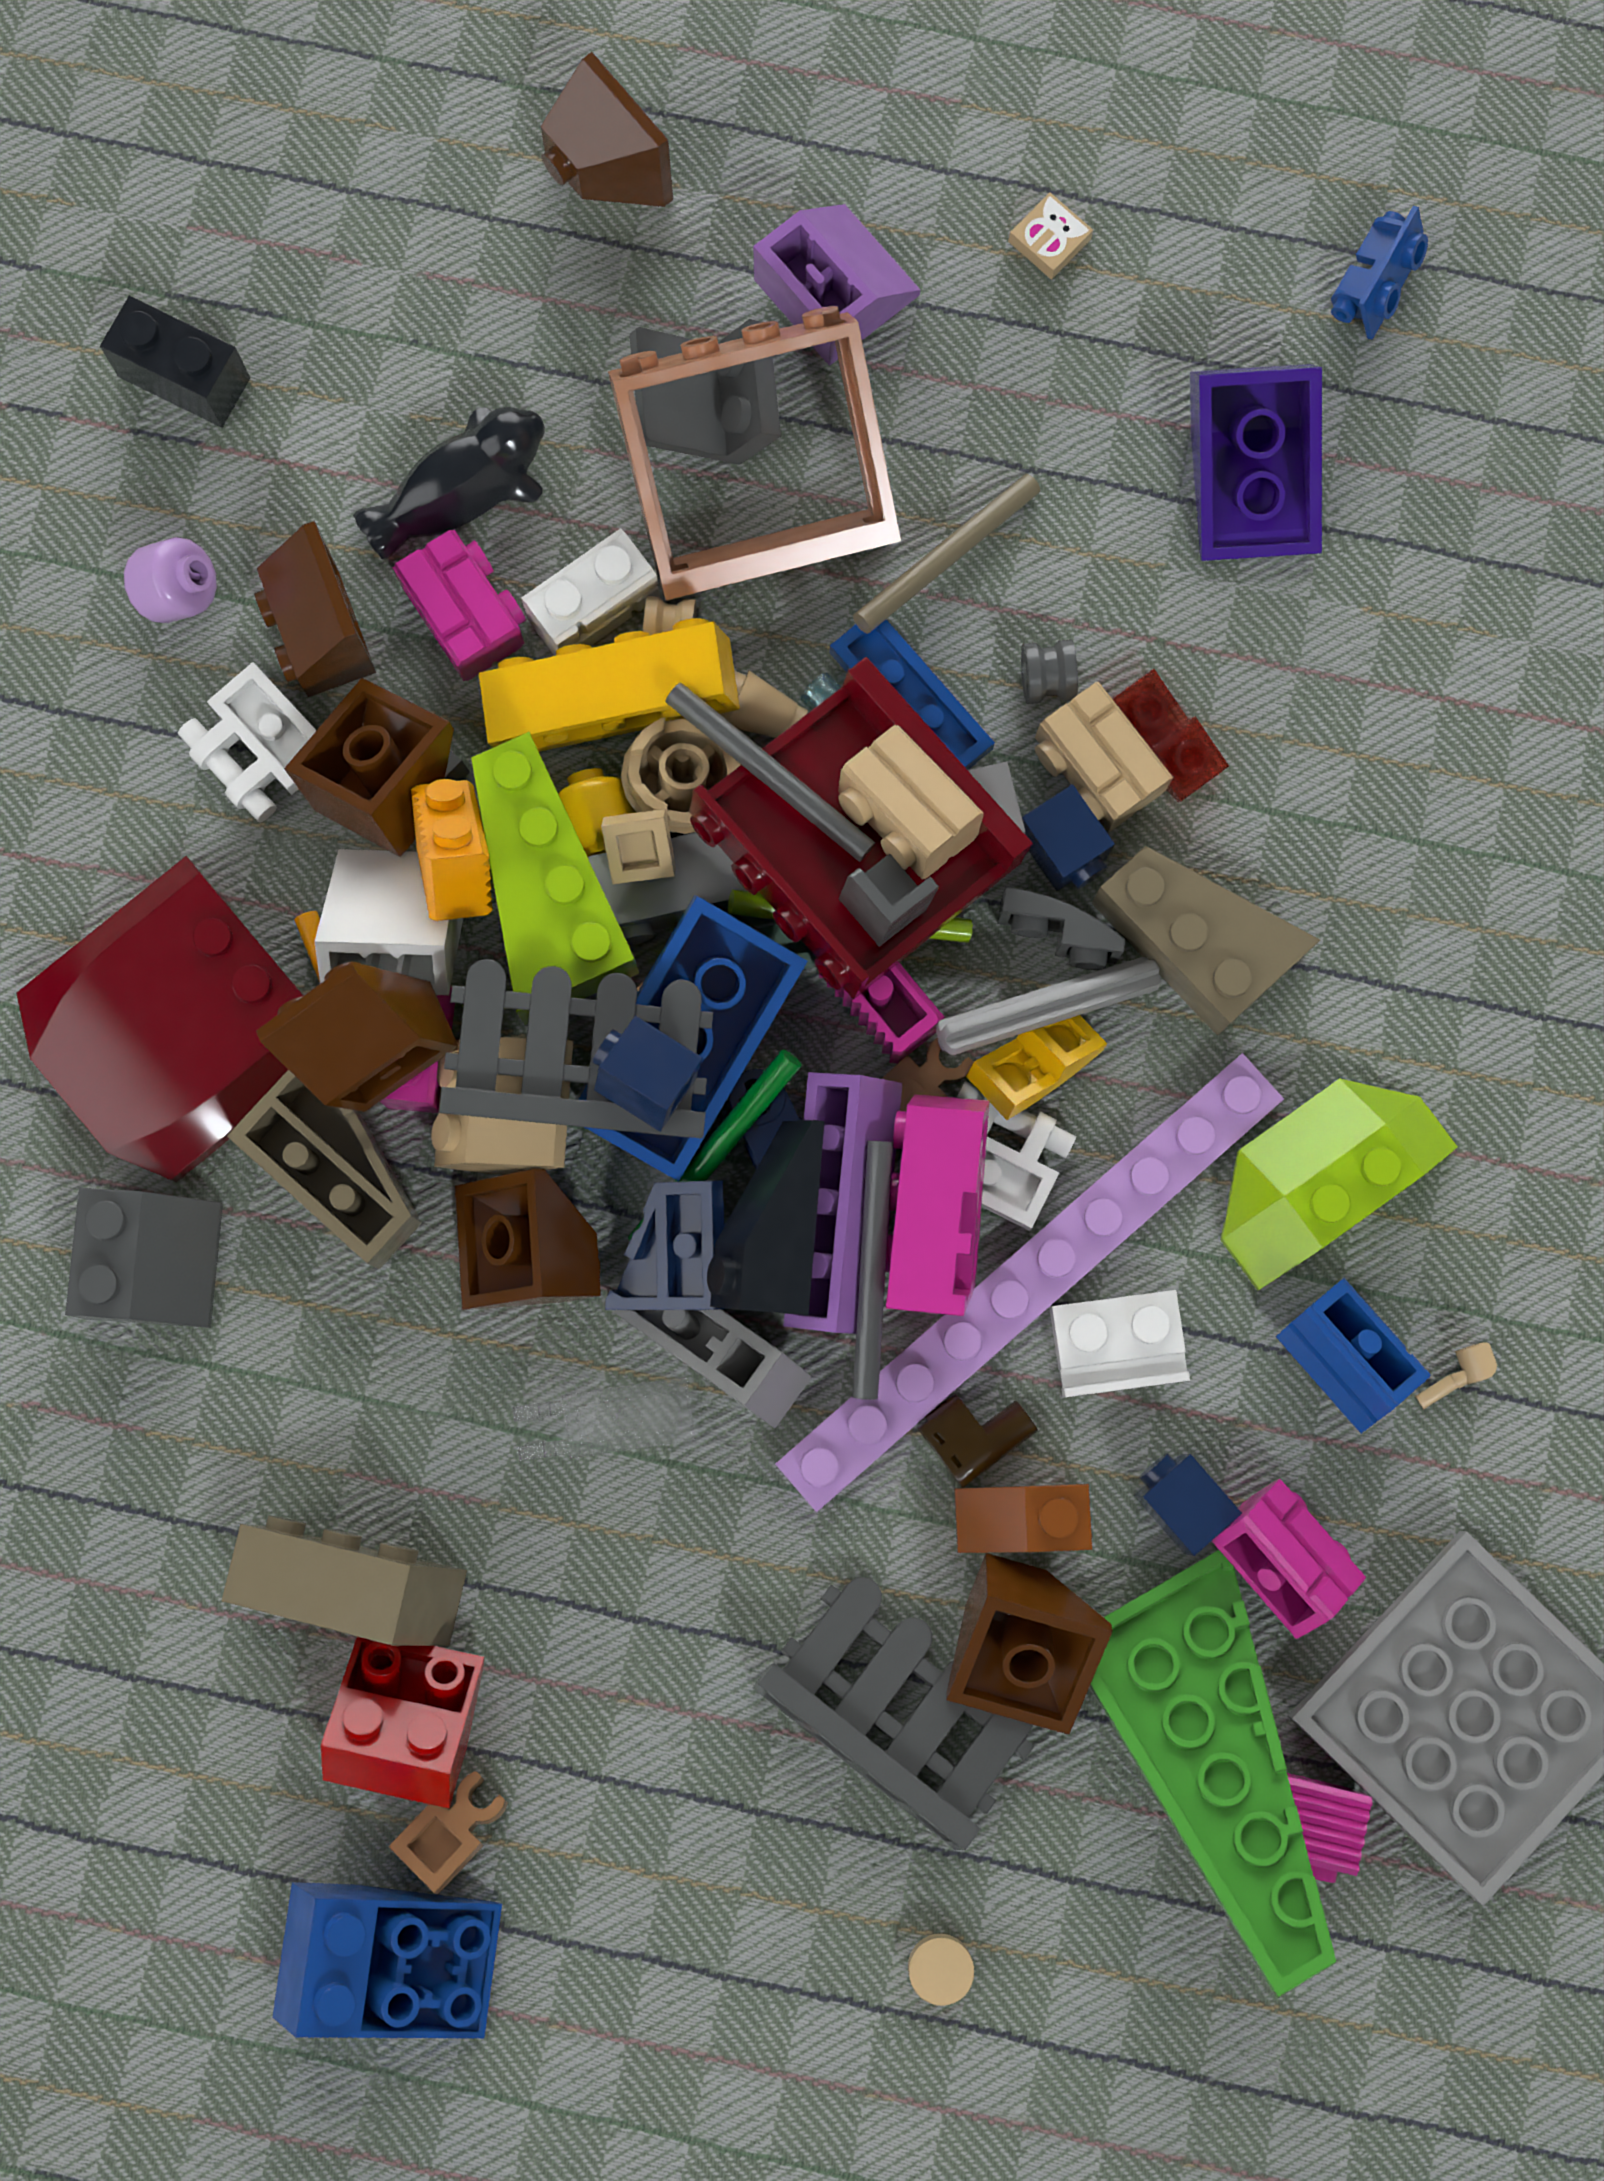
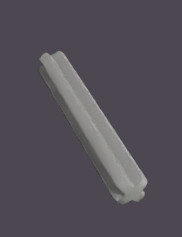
M1141 957L942 1019L936 1025L939 1047L950 1055H956L1154 992L1161 986L1160 968L1155 960Z

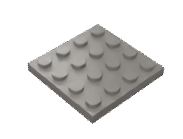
M1459 1531L1288 1714V1717L1367 1795L1371 1796L1372 1800L1482 1906L1493 1897L1604 1775V1664L1467 1531Z

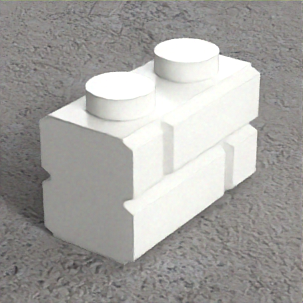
M620 528L524 595L521 599L531 626L553 655L556 656V650L567 645H593L630 619L633 610L640 612L644 609L647 596L660 597L656 573L627 534Z

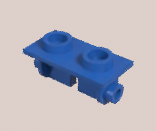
M1413 206L1406 219L1397 212L1387 211L1383 217H1378L1374 220L1371 229L1356 254L1357 262L1371 265L1372 268L1367 269L1350 264L1331 297L1333 304L1331 314L1337 320L1344 323L1352 322L1354 317L1362 319L1367 339L1373 340L1383 320L1390 319L1393 316L1400 301L1403 284L1411 270L1416 271L1425 258L1428 237L1423 231L1419 207Z

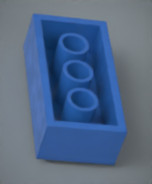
M694 895L638 990L636 1004L660 1007L664 989L674 981L687 980L694 983L701 993V1011L713 1012L712 1029L699 1028L696 1053L703 1058L696 1078L707 1079L705 1095L692 1094L691 1111L706 1112L704 1139L808 961L699 896ZM648 1023L656 1029L659 1027V1024ZM584 1083L575 1100L586 1101L588 1083ZM584 1127L677 1181L680 1180L703 1141L701 1138Z

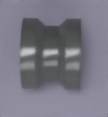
M1059 640L1054 647L1041 648L1035 642L1022 644L1021 674L1024 698L1027 704L1040 703L1047 696H1058L1063 701H1071L1077 696L1078 668L1073 640Z

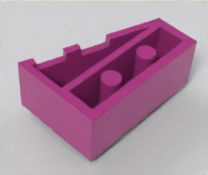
M914 1094L907 1104V1110L897 1111L893 1147L894 1149H902L900 1173L892 1174L889 1210L896 1211L894 1234H889L887 1238L886 1272H890L886 1301L887 1309L964 1316L976 1286L990 1101Z

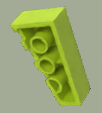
M530 732L471 757L513 992L531 993L535 975L539 970L548 966L559 967L569 975L572 983L571 998L584 999L597 993L600 982L610 974L622 973L628 977L639 974L635 958ZM516 1009L524 1025H527L529 1011Z

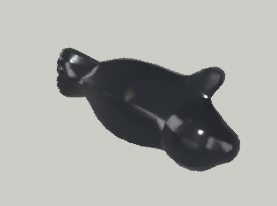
M507 406L497 408L492 412L486 407L473 411L469 417L465 432L445 440L427 452L403 479L389 504L363 508L354 513L353 517L356 520V524L361 532L367 535V540L372 549L381 559H387L409 538L439 535L448 530L457 529L480 517L499 502L533 503L541 497L543 489L539 483L527 475V469L535 458L540 441L545 434L542 418L534 411L520 410Z

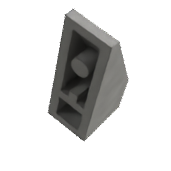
M721 1309L612 1310L774 1429L812 1378L783 1352Z

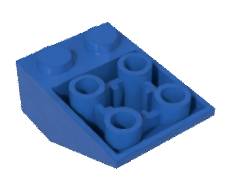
M292 1882L272 2018L294 2037L485 2038L502 1904L494 1901L356 1884Z

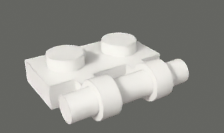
M252 662L207 701L210 707L222 719L220 722L207 731L196 718H193L179 729L178 735L191 748L189 756L202 770L210 769L227 787L225 795L236 808H246L258 822H263L277 808L273 801L264 793L265 787L276 778L291 795L298 790V787L284 768L316 730L256 664ZM239 739L258 758L245 771L228 753L230 747Z
M967 1081L964 1082L957 1098L988 1101L973 1084ZM990 1103L987 1134L994 1122L1026 1138L1019 1153L987 1137L982 1207L1030 1231L1059 1175V1172L1037 1162L1043 1148L1066 1158L1077 1136L1055 1126L1057 1120L1042 1112L1035 1116L1024 1110L1006 1120Z

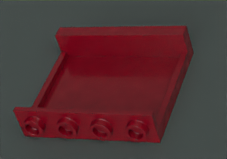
M867 657L847 671L843 686L762 748L876 842L861 862L857 861L742 765L708 791L702 785L695 788L689 810L692 815L690 822L698 836L708 846L713 848L718 845L733 862L731 868L740 884L753 895L760 892L774 908L773 917L781 931L793 942L802 940L816 956L815 966L823 979L836 990H840L843 987L853 1000L1020 865L1033 844ZM899 725L984 814L975 840L954 857L951 856L943 866L929 876L939 888L927 910L879 947L838 898L847 877L858 868L865 873L887 856L881 846L883 838L867 822L861 826L848 817L840 805L838 788L840 773L844 764L865 747L869 748L874 740L891 727ZM910 866L905 869V872L917 886L926 880H922Z

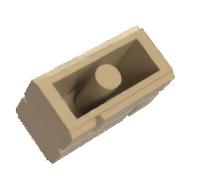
M1095 682L1074 697L1071 702L1066 703L1046 717L1038 727L1035 739L1039 744L1035 746V752L1039 760L1050 774L1056 777L1062 773L1069 783L1074 785L1107 832L1118 827L1137 811H1140L1162 795L1173 779L1169 771L1099 682Z
M894 725L874 740L869 748L865 747L847 761L841 769L838 788L840 795L838 798L844 812L858 825L862 826L867 822L883 838L881 846L885 854H891L904 870L910 866L922 880L928 878L943 866L951 856L954 857L973 842L979 833L984 813L899 725Z

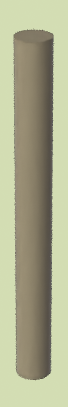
M1024 474L854 613L853 619L858 628L864 633L869 634L1040 493V486L1036 479L1030 474Z

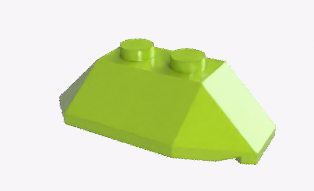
M1339 1078L1237 1151L1226 1218L1223 1223L1220 1240L1258 1291L1323 1249L1423 1177L1458 1146L1421 1097Z

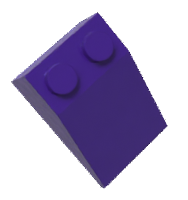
M1312 364L1190 372L1191 443L1200 560L1322 553V367Z

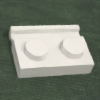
M1176 1290L1065 1304L1049 1308L1063 1398L1190 1381L1185 1360L1186 1350Z

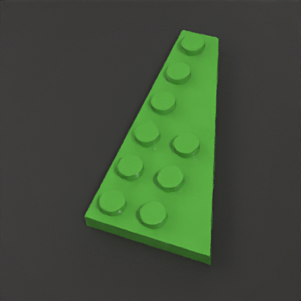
M1217 1550L1104 1617L1112 1624L1113 1632L1090 1684V1688L1275 1997L1278 1999L1331 1967L1337 1961L1318 1887L1312 1873L1302 1834L1303 1829L1297 1806L1294 1803L1284 1755L1263 1673L1257 1659L1249 1628L1250 1623L1244 1600H1242L1235 1569L1226 1557Z

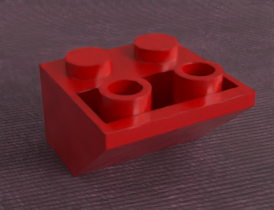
M357 1636L320 1745L323 1781L449 1809L467 1750L485 1657L438 1646L389 1645Z

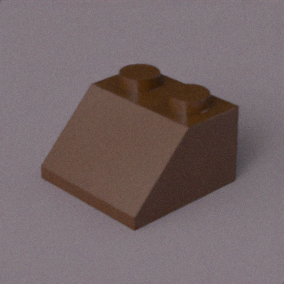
M315 521L304 524L256 568L264 590L255 592L254 595L266 626L269 628L277 625L284 644L275 647L274 650L287 682L297 679L307 696L311 697L375 674L376 670L337 565Z
M361 678L284 769L316 812L401 857L416 839L411 789L416 785L430 784L433 781L445 779L454 728L449 721Z

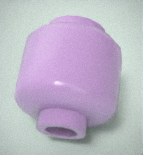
M173 537L135 550L125 566L124 586L130 603L140 615L152 622L170 623L203 613L213 602L217 589L216 572L211 559L199 545L190 539Z

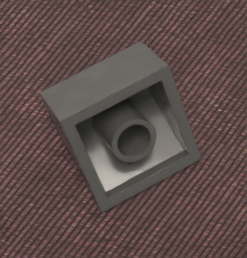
M79 1187L65 1315L85 1320L211 1328L223 1203L142 1191Z

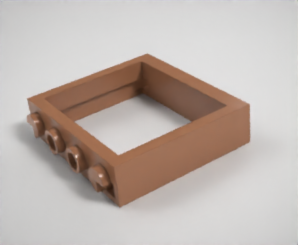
M837 306L814 309L802 314L803 323L779 329L777 321L761 322L743 328L741 330L743 338L718 344L717 336L696 338L680 345L682 353L658 359L655 351L640 352L620 359L621 368L608 371L654 565L665 600L901 541L859 323L848 312L839 314ZM835 341L868 509L673 558L633 391Z

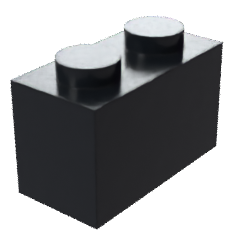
M130 295L100 344V348L119 378L223 428L250 380L248 371L235 346Z

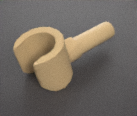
M1483 1342L1455 1351L1461 1371L1449 1374L1417 1394L1415 1398L1424 1410L1457 1388L1460 1389L1467 1384L1492 1377L1496 1372L1497 1362L1491 1345Z

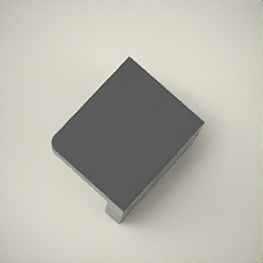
M889 854L864 873L858 868L847 877L838 899L880 947L927 910L939 886L931 877L917 886L893 856Z

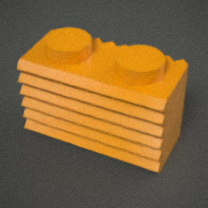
M440 779L430 784L416 785L411 789L415 838L429 918L435 921L488 915L493 910L489 853L474 784L468 780Z

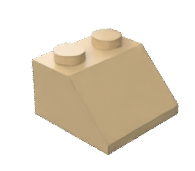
M500 1037L498 1058L524 1060L527 1038ZM460 1039L456 1040L458 1047L450 1053L459 1054ZM566 1040L564 1060L566 1065H572L573 1041ZM445 1056L438 1061L437 1082L441 1087L440 1100L442 1087H456L457 1070L444 1069ZM497 1075L495 1092L521 1094L523 1077ZM562 1081L561 1098L569 1099L570 1082ZM438 1113L433 1123L431 1134L432 1144L436 1149L434 1167L494 1175H506L534 1168L545 1170L564 1168L567 1126Z

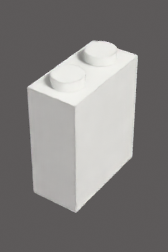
M338 850L315 938L320 984L325 981V975L332 968L353 961L430 981L436 995H449L463 918L435 921L429 918L418 852L405 851L399 857L383 850Z

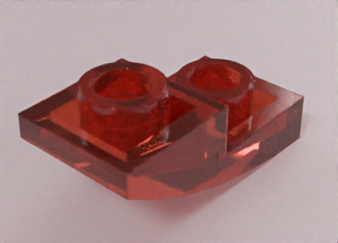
M1155 669L1147 671L1111 697L1172 775L1173 779L1166 790L1177 802L1186 799L1229 767L1197 717L1187 718Z

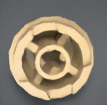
M665 717L660 718L643 729L635 738L624 755L621 780L626 799L637 813L666 809L670 834L681 836L696 832L690 822L692 815L689 812L694 789L702 785L708 791L741 764L688 720L675 719L665 721Z

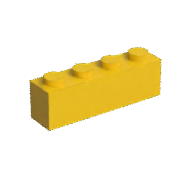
M691 618L675 623L672 626L673 630L653 635L643 631L626 632L616 636L612 644L594 648L586 644H572L557 649L556 656L534 660L529 657H513L502 660L498 664V669L479 672L487 742L490 746L496 747L530 732L538 751L541 752L640 731L660 718L666 717L665 721L685 719L665 702L671 690L680 682L719 714L740 710L730 638L714 621L709 622L702 618Z

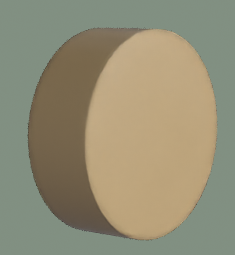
M932 1934L920 1940L913 1948L908 1960V1974L911 1985L919 1997L930 2004L945 2006L958 2002L968 1993L974 1979V1965L968 1949L960 1940L947 1934Z

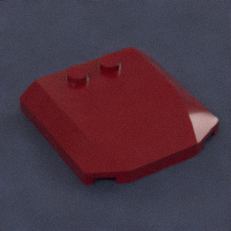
M187 856L182 858L16 992L30 1060L108 1154L176 1183L229 1140L227 1135L289 1070L260 1042L256 1030L276 1017L278 1009L283 1004L304 996Z

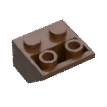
M353 961L332 968L325 975V981L303 997L292 999L283 1004L278 1009L276 1017L256 1030L260 1042L324 1105L362 1112L370 1109L440 1060L446 1053H450L458 1047L430 981Z

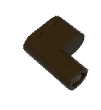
M956 1394L926 1415L927 1422L917 1428L962 1488L1038 1432L1034 1422L1017 1401L1012 1402L981 1426Z

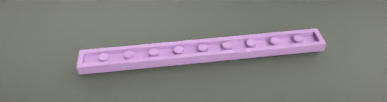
M1243 1053L1239 1055L974 1288L964 1316L945 1314L883 1368L879 1374L878 1399L865 1400L850 1397L776 1462L775 1465L811 1507L818 1512L1281 1103L1284 1098Z

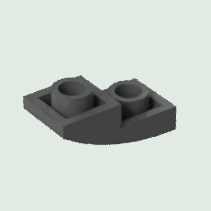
M1005 888L1000 901L998 924L1011 926V933L1028 938H1045L1048 936V931L1058 932L1055 956L1070 958V966L1085 970H1102L1106 968V963L1116 964L1124 952L1125 939L1092 915L1052 897L1021 889Z

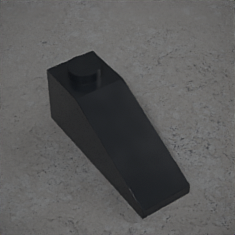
M799 1120L782 1122L715 1243V1254L707 1270V1285L711 1292L710 1307L809 1315L825 1121Z

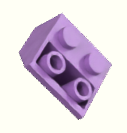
M845 204L799 210L753 246L755 282L793 325L803 323L802 314L823 307L837 306L839 314L848 312L858 321L861 339L863 340L920 296L919 287ZM835 341L812 346L829 366L838 360Z

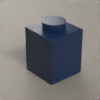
M1073 784L1022 817L1025 835L1033 843L1029 852L1056 891H1059L1071 882L1074 883L1077 889H1080L1108 869L1104 861L1108 858L1115 844Z
M634 1016L622 1034L614 1029L611 1030L597 1050L592 1063L599 1067L594 1091L661 1132L694 1084L703 1058L642 1019Z
M1168 1453L1164 1454L1140 1475V1480L1146 1486L1134 1495L1184 1554L1191 1556L1199 1553L1242 1514L1191 1454H1180L1175 1460Z

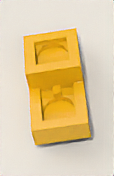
M1081 1015L1019 1034L1016 1039L974 1061L966 1077L990 1101L996 1110L1006 1120H1009L1075 1075L1104 1050L1107 1043Z

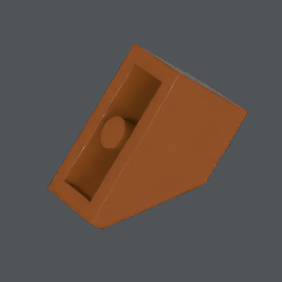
M1089 1484L954 1488L957 1553L1092 1550Z

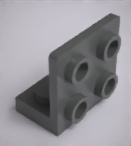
M748 319L718 342V344L743 338L741 333L743 328L761 323V321ZM642 327L636 328L629 335L631 355L655 351L658 359L682 353L680 345L693 340ZM773 356L635 390L636 405L646 446L740 465L781 437Z

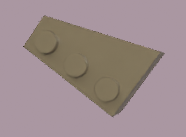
M1147 846L1142 848L1099 888L1091 903L1142 957L1157 962L1160 968L1159 975L1217 1036L1320 941V939Z
M290 1070L278 1080L227 1135L230 1140L361 1259L377 1269H380L422 1224L361 1112L324 1105Z
M268 1515L266 1526L240 1524L221 1601L389 1645L450 1646L467 1570L417 1559L419 1551L404 1546L380 1543L379 1550L361 1547V1536L342 1531L324 1529L322 1538L304 1534L305 1522Z

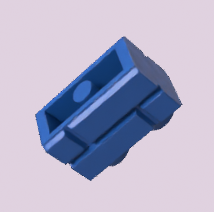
M1345 1278L1339 1281L1275 1336L1361 1434L1396 1408L1431 1376L1415 1356L1406 1351V1346Z

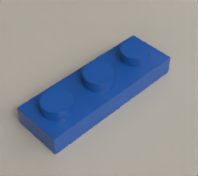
M887 619L869 634L861 631L855 624L830 645L829 653L846 673L867 657L967 770L993 750L995 742Z

